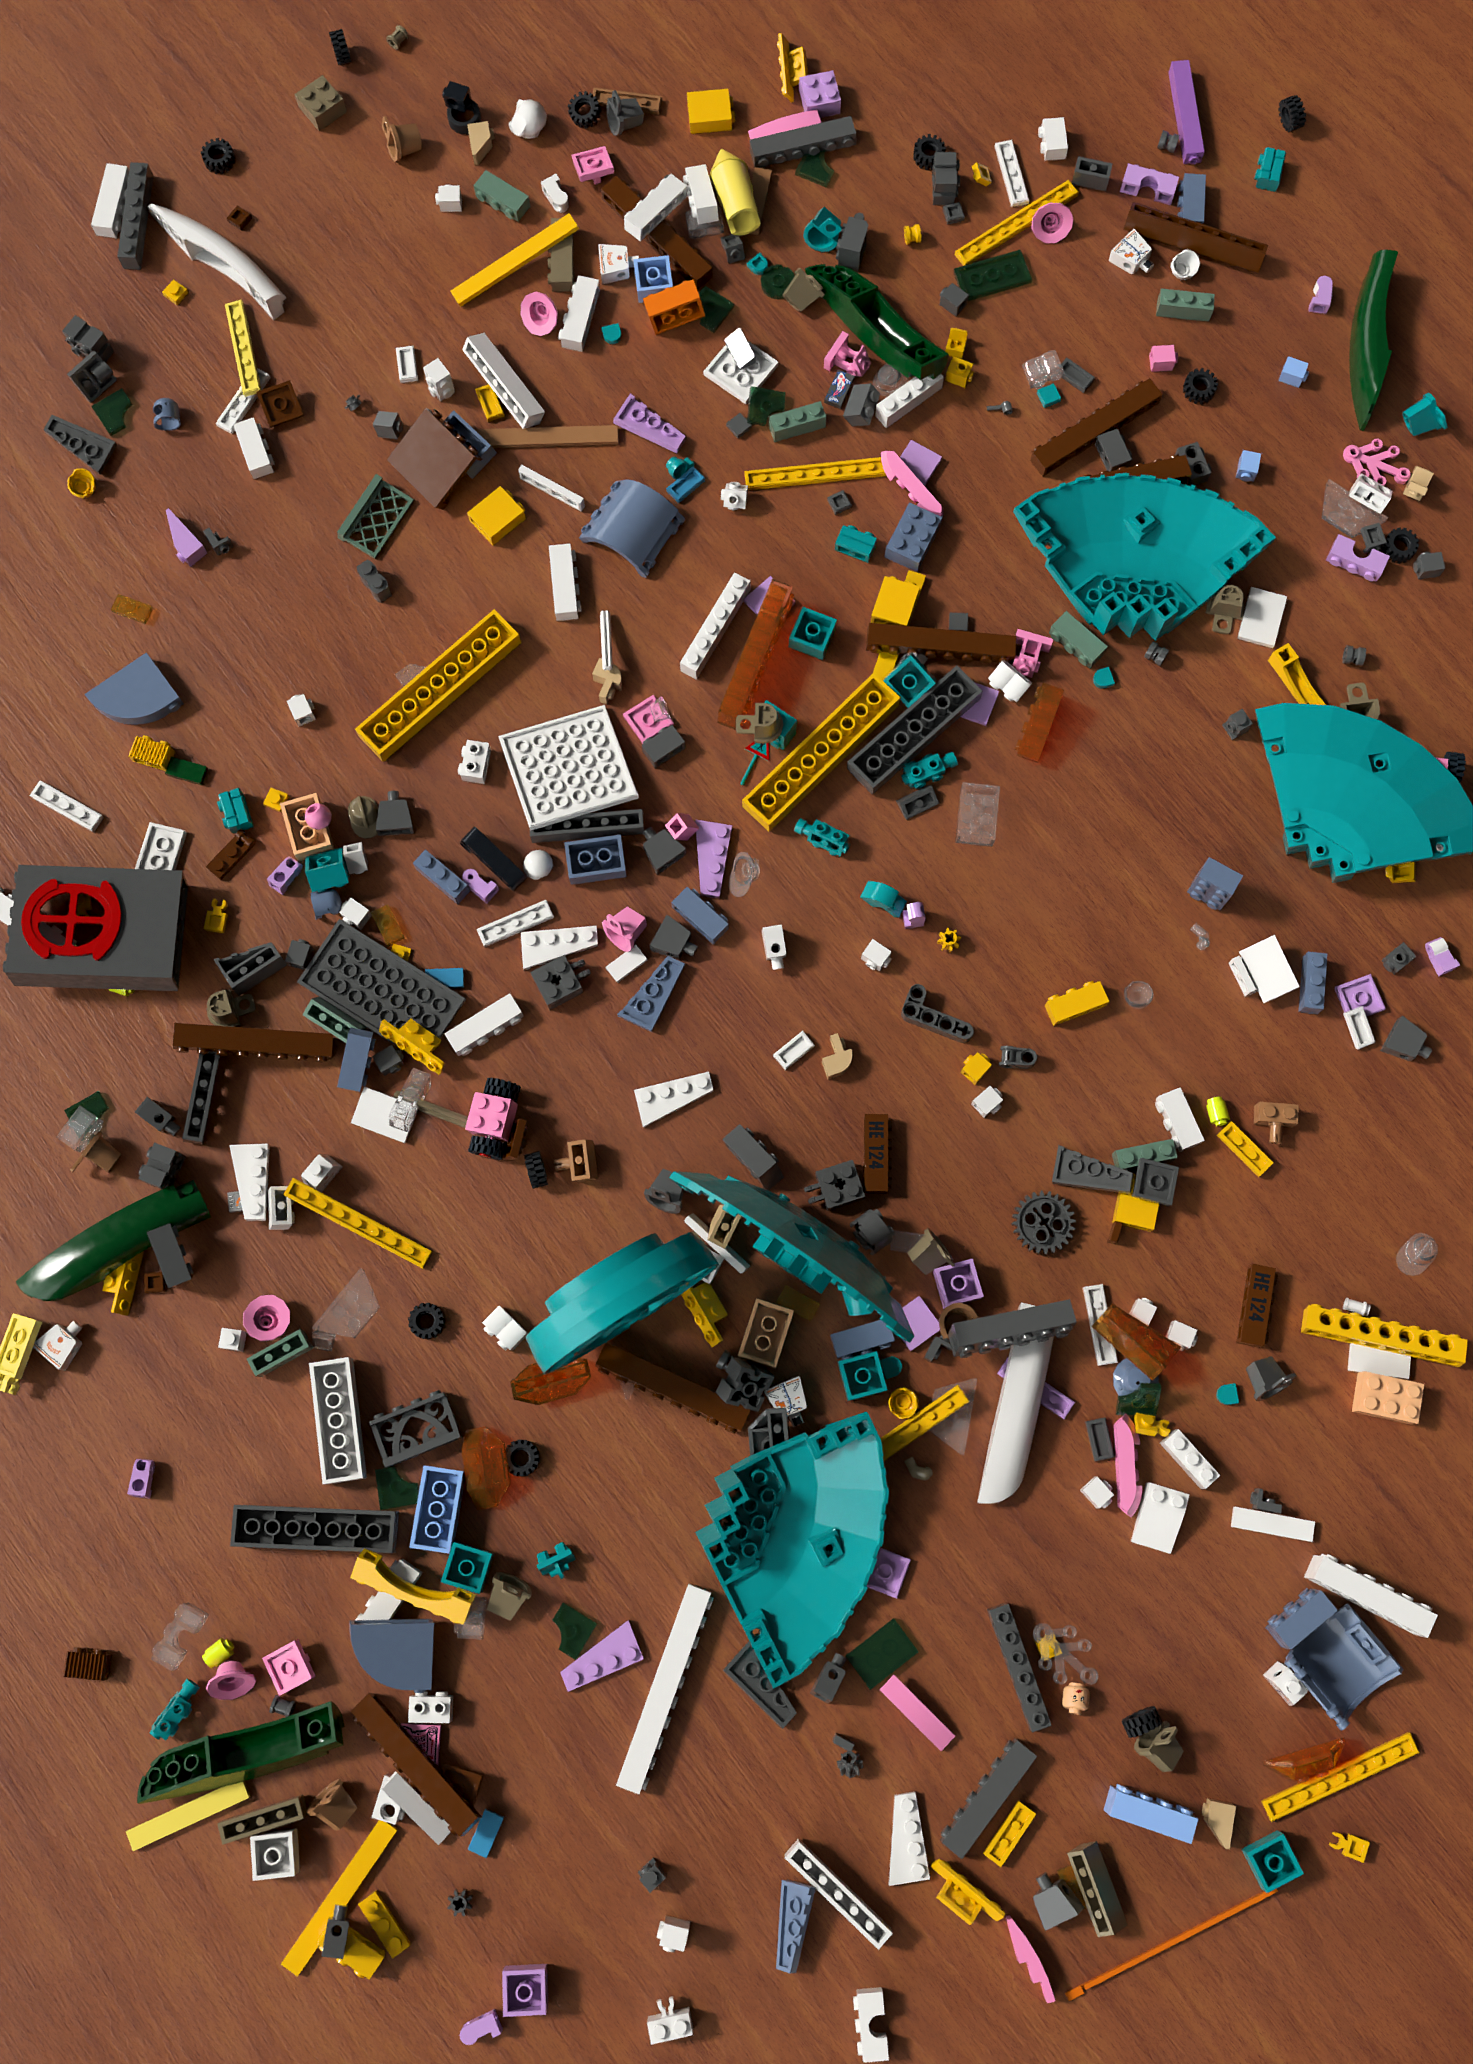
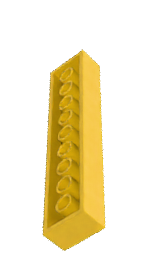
M495 609L492 610L356 727L355 730L358 736L384 762L521 643L519 634Z
M873 673L742 800V807L770 832L899 706L900 696Z

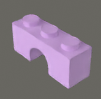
M1128 164L1120 192L1137 196L1140 188L1145 186L1151 187L1155 191L1154 201L1171 205L1179 177L1159 172L1155 169Z
M1338 534L1326 561L1334 566L1347 569L1350 573L1361 575L1368 581L1377 582L1390 556L1372 549L1368 557L1359 558L1353 552V546L1356 541Z

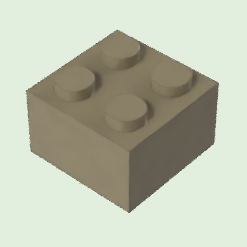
M323 75L295 94L298 107L318 131H321L347 113L343 98Z

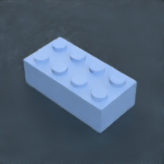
M423 1466L409 1548L450 1554L456 1537L466 1471Z
M1117 1784L1114 1787L1110 1785L1104 1806V1811L1108 1815L1192 1844L1198 1818L1193 1815V1811L1189 1810V1808L1178 1804L1175 1808L1173 1804L1164 1799L1157 1798L1155 1801L1148 1794L1137 1791L1134 1794L1126 1786Z

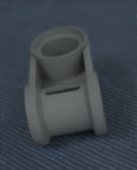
M1014 1046L1000 1047L1002 1051L1001 1062H999L1000 1067L1030 1069L1036 1063L1037 1054L1032 1049ZM1030 1055L1033 1061L1026 1063L1023 1060V1056Z

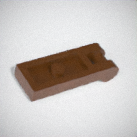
M243 829L238 830L233 839L206 866L220 880L256 844V841L252 837L249 838ZM241 841L244 843L242 847L238 845Z

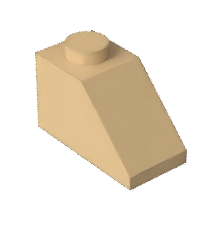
M488 121L467 124L474 165H479L492 148L491 140L495 139L493 128H489Z
M719 1205L711 1221L707 1240L725 1249L741 1215L737 1214L734 1217L722 1209L724 1205Z
M1207 1798L1206 1803H1203L1202 1816H1204L1205 1822L1221 1846L1225 1849H1230L1236 1806L1232 1803Z

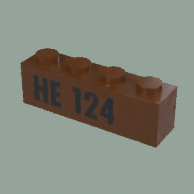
M888 1114L864 1115V1194H887L888 1189L892 1188V1177H888V1170L892 1169V1158H888V1150H892V1139H888V1131H892V1120H888Z
M1253 1263L1248 1265L1236 1343L1258 1348L1264 1347L1269 1339V1332H1266L1267 1325L1271 1323L1272 1319L1270 1305H1273L1275 1293H1272L1273 1285H1276L1278 1274H1275L1276 1268Z

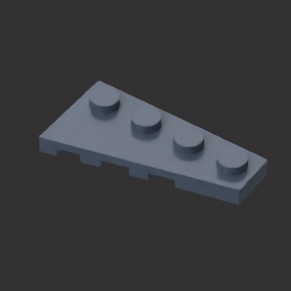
M667 956L617 1016L652 1032L685 967V963Z
M788 1879L782 1880L776 1969L787 1973H796L816 1887Z

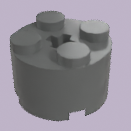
M869 1209L850 1223V1228L854 1226L856 1230L853 1232L855 1238L865 1250L870 1249L872 1251L871 1255H875L893 1241L892 1236L895 1235L890 1225L886 1226L882 1220V1214L877 1209L874 1211Z

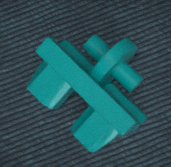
M561 1542L554 1547L557 1555L550 1558L547 1551L537 1554L539 1563L537 1568L543 1576L550 1573L551 1577L559 1575L563 1579L565 1578L564 1571L570 1569L568 1563L576 1560L572 1551L567 1548L564 1542Z

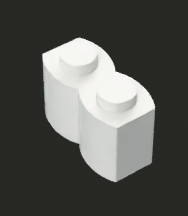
M1005 660L998 665L988 678L991 681L989 684L996 690L1000 688L1005 693V698L1011 702L1013 700L1017 702L1032 684L1029 679Z
M498 1306L482 1322L485 1325L483 1329L491 1337L495 1335L499 1339L497 1343L505 1351L507 1349L513 1351L528 1335L501 1306Z

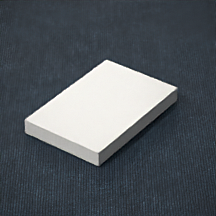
M1251 587L1237 639L1273 648L1287 596Z
M150 822L135 869L176 870L187 835L186 830Z
M1275 935L1239 951L1264 1004L1300 987Z
M364 1087L351 1123L406 1143L419 1106Z
M1401 1338L1403 1342L1408 1343V1339ZM1350 1344L1348 1371H1366L1394 1378L1409 1379L1411 1357Z

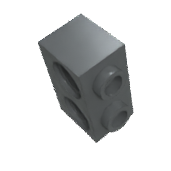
M1195 442L1177 448L1175 455H1186L1192 475L1188 486H1196L1208 482L1212 469L1210 464L1206 462L1204 450L1202 447L1200 448L1199 443Z

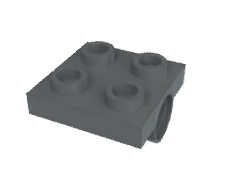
M92 351L67 373L72 382L90 403L117 380L113 375L112 369L95 351Z

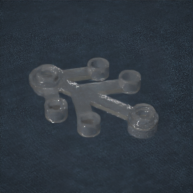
M1040 1623L1033 1631L1035 1641L1040 1644L1041 1658L1038 1661L1040 1669L1050 1670L1052 1668V1661L1049 1659V1646H1051L1055 1654L1056 1672L1053 1675L1055 1683L1065 1684L1067 1681L1064 1668L1065 1659L1080 1673V1679L1083 1683L1095 1684L1098 1680V1672L1094 1668L1085 1667L1069 1652L1079 1650L1088 1652L1092 1648L1091 1642L1087 1639H1081L1079 1642L1059 1643L1054 1637L1065 1636L1067 1638H1074L1077 1634L1076 1628L1066 1625L1064 1628L1052 1629L1048 1624ZM1069 1628L1072 1629V1634L1070 1636L1067 1633V1630ZM1042 1630L1045 1631V1636L1043 1638L1040 1636V1632ZM1083 1642L1087 1643L1086 1649L1082 1647ZM1044 1660H1047L1048 1666L1046 1668H1044L1043 1666ZM1086 1672L1090 1673L1089 1679L1085 1678ZM1059 1674H1062L1063 1676L1062 1681L1058 1680Z

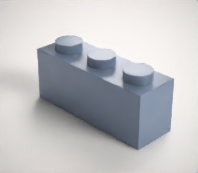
M1185 173L1183 180L1179 181L1178 192H1181V196L1178 198L1177 207H1180V212H1178L1177 216L1201 224L1204 223L1206 175Z
M426 849L413 862L415 869L457 905L470 892L468 885Z
M686 887L671 902L672 908L714 945L729 929L728 919L721 913L718 915L714 911L715 908L708 901L704 902L700 899L701 895L695 889L691 890Z
M1308 951L1302 957L1298 1012L1318 1015L1324 1009L1326 953Z
M350 1027L337 1087L360 1092L361 1087L366 1086L368 1075H365V1069L370 1068L372 1059L368 1055L370 1050H374L376 1039H372L373 1032Z
M878 1320L831 1334L830 1337L837 1359L842 1358V1360L853 1358V1354L858 1352L861 1355L873 1352L872 1348L880 1347V1350L891 1347V1343L895 1341L893 1333L886 1327L887 1324Z

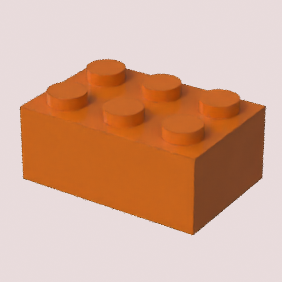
M693 279L643 298L655 335L705 316Z

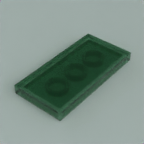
M1021 249L957 267L953 270L959 288L969 295L968 301L1032 283V278Z

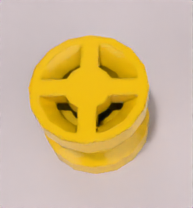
M915 224L914 227L904 226L906 245L911 244V242H921L919 224Z

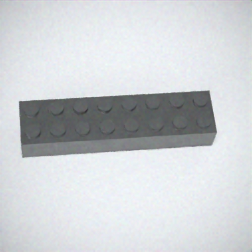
M956 665L853 756L847 763L848 771L873 795L981 699L983 691Z
M234 1505L230 1546L362 1552L365 1548L378 1553H396L399 1511Z

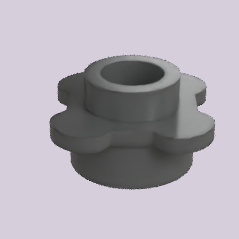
M360 395L349 397L345 401L347 404L344 408H349L350 411L356 409L362 403L359 399Z

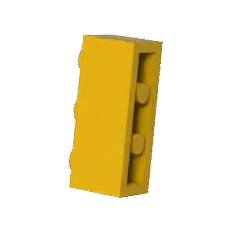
M1090 981L1078 990L1075 987L1067 990L1066 994L1060 997L1059 994L1049 997L1045 1008L1053 1026L1107 1006L1109 1000L1101 982L1094 983V981Z
M335 1925L334 1932L340 1933L341 1926ZM349 1927L343 1959L337 1958L336 1960L345 1967L348 1965L353 1968L354 1973L362 1979L366 1977L370 1980L384 1959L385 1951ZM326 1928L317 1943L321 1951L323 1950Z

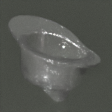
M886 363L874 376L873 386L880 395L889 396L902 387L909 378Z
M746 852L737 854L730 875L729 888L735 897L744 896L748 892L751 883L756 881L760 875L759 860L751 858Z
M1425 1233L1414 1234L1398 1251L1396 1256L1397 1267L1406 1275L1415 1276L1421 1274L1438 1254L1436 1241Z

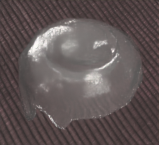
M1132 981L1124 989V998L1130 1007L1143 1009L1153 1001L1154 993L1148 983Z

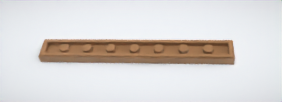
M618 425L474 429L493 448L618 445Z

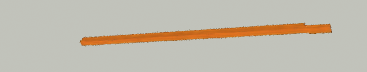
M1277 1888L1269 1893L1263 1891L1065 1992L1068 2000L1071 2001L1083 1995V1989L1087 1990L1278 1892Z

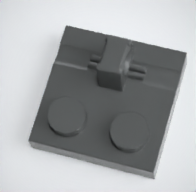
M1140 1158L1132 1197L1171 1206L1179 1167Z

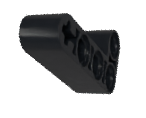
M476 827L471 828L459 841L465 850L473 853L512 891H515L527 879V876Z

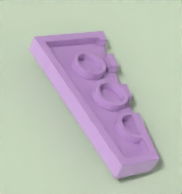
M631 393L613 419V424L675 453H678L685 442L684 434L671 424L662 421L658 414H653L644 403H639L635 400V396Z
M695 819V823L699 827L696 831L701 896L719 899L732 825Z
M629 1620L560 1672L568 1692L644 1659Z

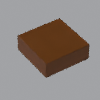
M238 205L227 217V221L241 231L252 219L251 214Z
M1117 1221L1113 1223L1108 1243L1115 1244L1118 1242L1123 1223Z
M162 1272L144 1273V1290L146 1294L166 1292V1281Z

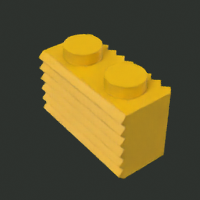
M143 735V737L136 736L128 757L133 762L166 771L171 757H174L175 751L170 743L160 741L159 743L151 737Z

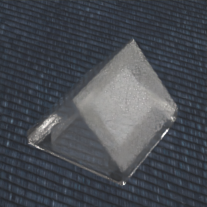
M659 697L649 705L654 722L670 718L663 697Z
M319 1330L312 1333L313 1348L332 1351L336 1334Z

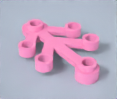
M1374 439L1371 444L1362 447L1349 445L1343 451L1344 460L1347 463L1353 464L1357 478L1361 473L1369 477L1370 471L1373 480L1376 482L1378 480L1382 481L1383 484L1381 485L1384 486L1386 478L1380 475L1378 469L1394 475V479L1398 484L1407 483L1411 476L1407 468L1398 469L1381 462L1388 458H1396L1400 452L1397 446H1391L1388 451L1370 457L1364 455L1370 451H1379L1383 445L1380 439ZM1361 462L1367 465L1369 471L1363 469Z

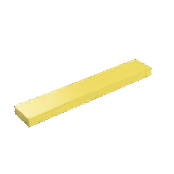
M241 299L225 304L242 391L244 396L247 397L257 394L256 392L262 389L245 307Z
M243 1781L218 1788L127 1830L126 1834L132 1850L135 1851L250 1798L246 1783Z

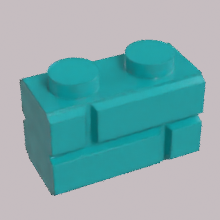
M1267 147L1263 154L1260 153L1257 165H1260V169L1256 170L1254 180H1257L1256 188L1267 189L1272 192L1277 191L1286 151Z
M843 525L835 542V551L869 563L876 547L877 538L870 532L863 533L858 531L852 525H848V527Z
M236 788L229 792L220 793L218 795L220 801H217L220 812H224L225 818H222L225 828H229L232 833H236L240 829L253 828V822L242 790Z

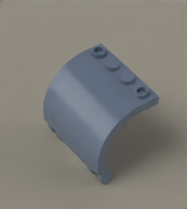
M633 480L616 481L612 484L610 493L601 500L599 509L595 510L591 515V521L582 528V534L579 539L583 543L597 542L613 549L628 560L640 576L646 578L650 568H653L656 564L654 559L670 535L677 533L679 525L683 524L685 518L674 505L652 488Z
M1348 1603L1337 1609V1612L1290 1650L1284 1662L1288 1668H1292L1296 1678L1310 1691L1324 1708L1330 1719L1333 1718L1336 1721V1726L1340 1730L1345 1729L1350 1724L1348 1721L1350 1715L1370 1693L1382 1684L1400 1675L1404 1670Z

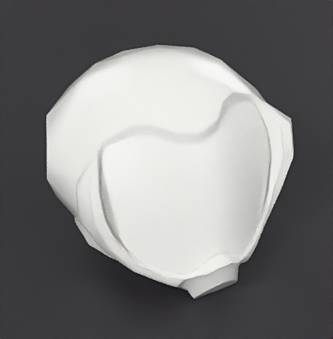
M519 99L514 117L509 122L511 132L527 139L538 137L539 132L546 124L547 114L545 108L538 101Z

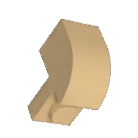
M1416 465L1403 494L1420 501L1422 496H1425L1428 490L1427 486L1434 473Z
M599 658L592 676L593 681L603 684L599 693V700L607 705L609 699H613L615 689L619 691L622 689L621 674L615 664H613L612 670L605 671L602 668V659Z
M838 1033L830 1036V1042L835 1054L822 1058V1065L828 1080L843 1075L849 1069L852 1061V1049L844 1051L846 1045L843 1037L839 1038Z

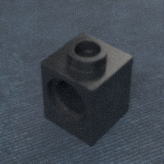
M449 81L442 94L446 107L464 113L472 99L468 86Z

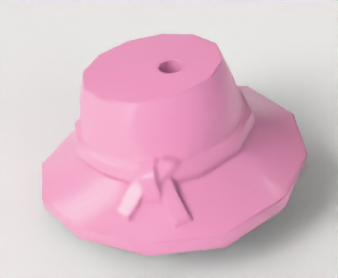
M1048 203L1040 207L1032 218L1031 229L1036 238L1044 243H1057L1065 238L1073 224L1070 208L1061 203Z
M540 292L526 295L521 303V317L524 326L532 334L539 336L552 332L557 325L558 315L554 302L546 294Z
M274 1295L259 1296L249 1303L243 1313V1325L250 1336L259 1341H270L278 1338L285 1333L290 1324V1309L284 1300Z
M228 1661L219 1665L216 1676L209 1680L206 1690L210 1697L216 1699H235L250 1691L254 1687L256 1679L253 1674L245 1672L240 1662Z

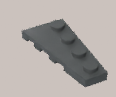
M51 415L43 429L46 434L100 475L117 446L113 440L54 415Z
M1058 1145L1052 1179L1053 1184L1131 1194L1134 1177L1132 1172L1105 1164L1095 1158L1084 1156L1079 1152L1071 1151Z
M748 1641L723 1671L783 1729L796 1715V1711L780 1686L773 1689L750 1641Z

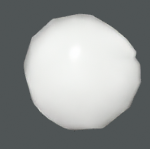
M1184 250L1172 259L1171 270L1178 279L1187 280L1193 277L1199 270L1200 259L1194 251Z
M544 850L530 852L525 857L523 863L526 875L535 880L547 876L553 867L551 856Z

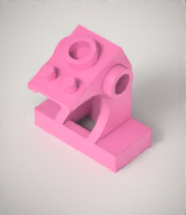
M842 331L824 358V369L830 371L836 365L847 371L848 374L862 377L871 364L868 352H866L864 345H862L859 352L850 349L847 346L849 334ZM849 357L853 360V363H848L845 360Z
M1017 629L1016 644L1022 645L1020 655H1015L1012 666H1015V669L1024 676L1032 678L1033 673H1037L1040 662L1037 661L1040 650L1049 653L1053 639Z

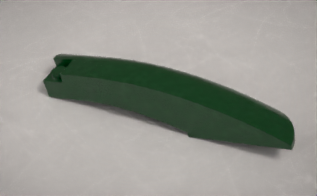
M1380 250L1372 256L1368 272L1362 282L1353 316L1349 369L1353 404L1360 431H1364L1371 417L1392 350L1388 348L1386 334V300L1389 282L1398 255V251Z
M820 264L805 268L806 274L813 276L823 287L821 290L825 294L823 298L838 317L882 360L907 378L914 375L920 380L928 376L935 379L943 372L948 362L949 354L914 330L878 291V286L854 270L841 265L834 267Z
M194 1180L176 1188L173 1184L124 1207L87 1228L38 1262L22 1275L16 1283L20 1290L30 1298L34 1297L42 1301H56L66 1298L105 1280L104 1277L122 1264L150 1248L152 1245L147 1234L148 1231L170 1223L172 1227L176 1226L177 1231L180 1232L210 1218V1213Z
M330 1701L272 1722L224 1734L205 1736L167 1750L150 1764L151 1768L146 1776L142 1777L138 1788L137 1803L142 1804L240 1783L327 1755L329 1750L344 1745L342 1728L345 1725L342 1714L337 1705Z

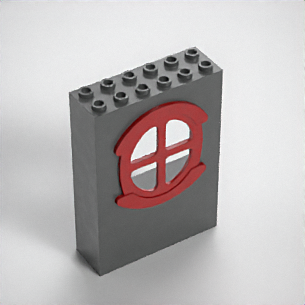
M18 865V872L16 871L14 874L16 888L12 891L14 904L10 908V918L12 920L11 925H8L7 929L9 943L5 945L7 959L3 962V972L6 973L14 986L178 991L189 886L183 871ZM65 893L71 895L69 913L66 916L40 914L41 908L50 899ZM86 894L99 901L104 908V916H77L78 896ZM42 922L66 923L65 944L58 946L46 940L39 931V924ZM76 924L103 925L102 932L94 940L81 946H73Z

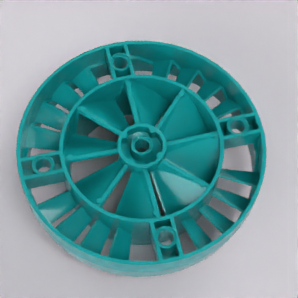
M695 1231L679 1236L665 1244L657 1233L650 1234L631 1243L571 1280L545 1301L550 1316L526 1336L534 1359L544 1375L564 1367L630 1328L634 1322L643 1320L687 1291L716 1269L719 1265L718 1261Z

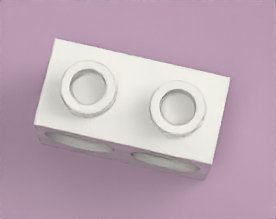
M1361 473L1351 487L1349 496L1381 514L1391 500L1393 491Z
M387 1773L386 1775H384L382 1785L392 1776V1774ZM380 1788L371 1818L396 1825L399 1820H403L405 1812ZM390 1804L395 1808L394 1815L386 1813V1805Z

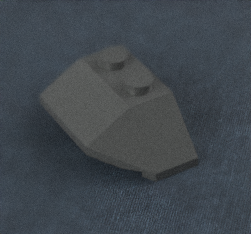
M786 1408L765 1409L748 1427L750 1456L790 1439Z

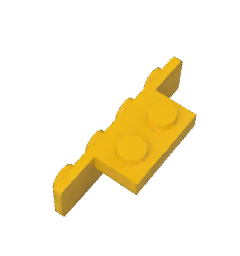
M779 33L777 46L780 51L779 63L782 69L780 72L783 81L782 94L790 102H794L793 87L799 85V77L808 76L806 50L802 46L790 51L788 40L782 33Z
M411 1018L400 1029H397L384 1019L381 1021L379 1032L384 1038L391 1040L400 1049L408 1052L415 1060L426 1065L430 1071L438 1075L442 1073L445 1063L432 1054L440 1045L441 1039Z
M144 1251L105 1277L102 1291L115 1293L111 1309L112 1313L128 1316Z
M705 1282L695 1288L691 1287L682 1293L685 1305L690 1309L696 1324L701 1328L705 1340L710 1346L714 1347L723 1341L714 1323L725 1318L728 1314L712 1286Z
M938 1859L932 1863L930 1867L946 1880L936 1898L967 1924H973L981 1909L995 1921L1004 1918L1005 1912L1001 1910L1000 1905L986 1898L982 1890L974 1888L968 1883L965 1876L957 1874L951 1869V1865L948 1862Z

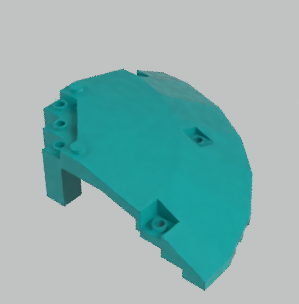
M1117 473L1115 476L1107 477L1105 475H1100V477L1090 478V476L1078 477L1075 481L1064 482L1050 490L1047 488L1034 493L1016 506L1013 511L1033 547H1037L1047 558L1045 567L1078 613L1089 625L1093 623L1103 635L1118 625L1129 638L1144 628L1155 641L1183 623L1225 587L1231 577L1246 568L1276 539L1256 516L1246 510L1243 512L1235 507L1233 502H1227L1220 498L1217 492L1208 489L1203 491L1195 488V485L1181 484L1180 480L1167 478V480L1157 479L1156 476L1141 475L1139 477L1130 476L1129 473Z
M1280 703L1255 709L1284 826L1283 841L1286 855L1306 851L1309 869L1329 865L1332 883L1352 879L1355 873L1426 859L1428 861L1473 854V805L1458 779L1421 744L1380 720L1333 705ZM1277 746L1279 750L1274 752L1271 748ZM1381 761L1383 763V766L1378 767L1376 765V762ZM1437 845H1442V846H1443V850H1442V851H1438V850L1436 849V846H1437ZM1322 850L1323 853H1322V854H1319V853H1317V851Z
M673 1171L669 1178L682 1189L692 1194L696 1193L699 1196L702 1193L708 1196L707 1200L713 1204L717 1200L724 1205L722 1209L730 1215L736 1217L739 1214L747 1219L745 1221L747 1226H750L751 1223L760 1228L758 1232L761 1235L752 1247L764 1257L774 1261L786 1272L799 1278L809 1288L822 1294L829 1282L833 1285L839 1282L846 1287L844 1293L855 1301L861 1298L868 1304L866 1306L868 1311L873 1312L875 1309L881 1315L880 1320L887 1324L886 1327L896 1336L909 1343L912 1341L914 1334L902 1306L889 1295L893 1287L868 1258L858 1250L860 1248L859 1245L851 1240L849 1242L815 1217L789 1202L790 1199L782 1193L777 1195L729 1175L725 1180H721L706 1173Z
M867 1412L828 1424L825 1428L810 1436L802 1433L730 1466V1470L714 1478L722 1496L705 1505L713 1523L695 1532L773 1689L801 1674L820 1652L822 1653L827 1649L826 1646L834 1638L837 1639L845 1627V1622L854 1613L853 1609L867 1591V1583L870 1575L873 1574L880 1546L882 1547L883 1528L884 1520H886L885 1510L886 1503H888L889 1489L885 1476L886 1469L883 1462L881 1439ZM821 1437L825 1438L823 1443H819ZM827 1545H832L830 1550H825ZM758 1628L759 1632L757 1634H753V1630Z

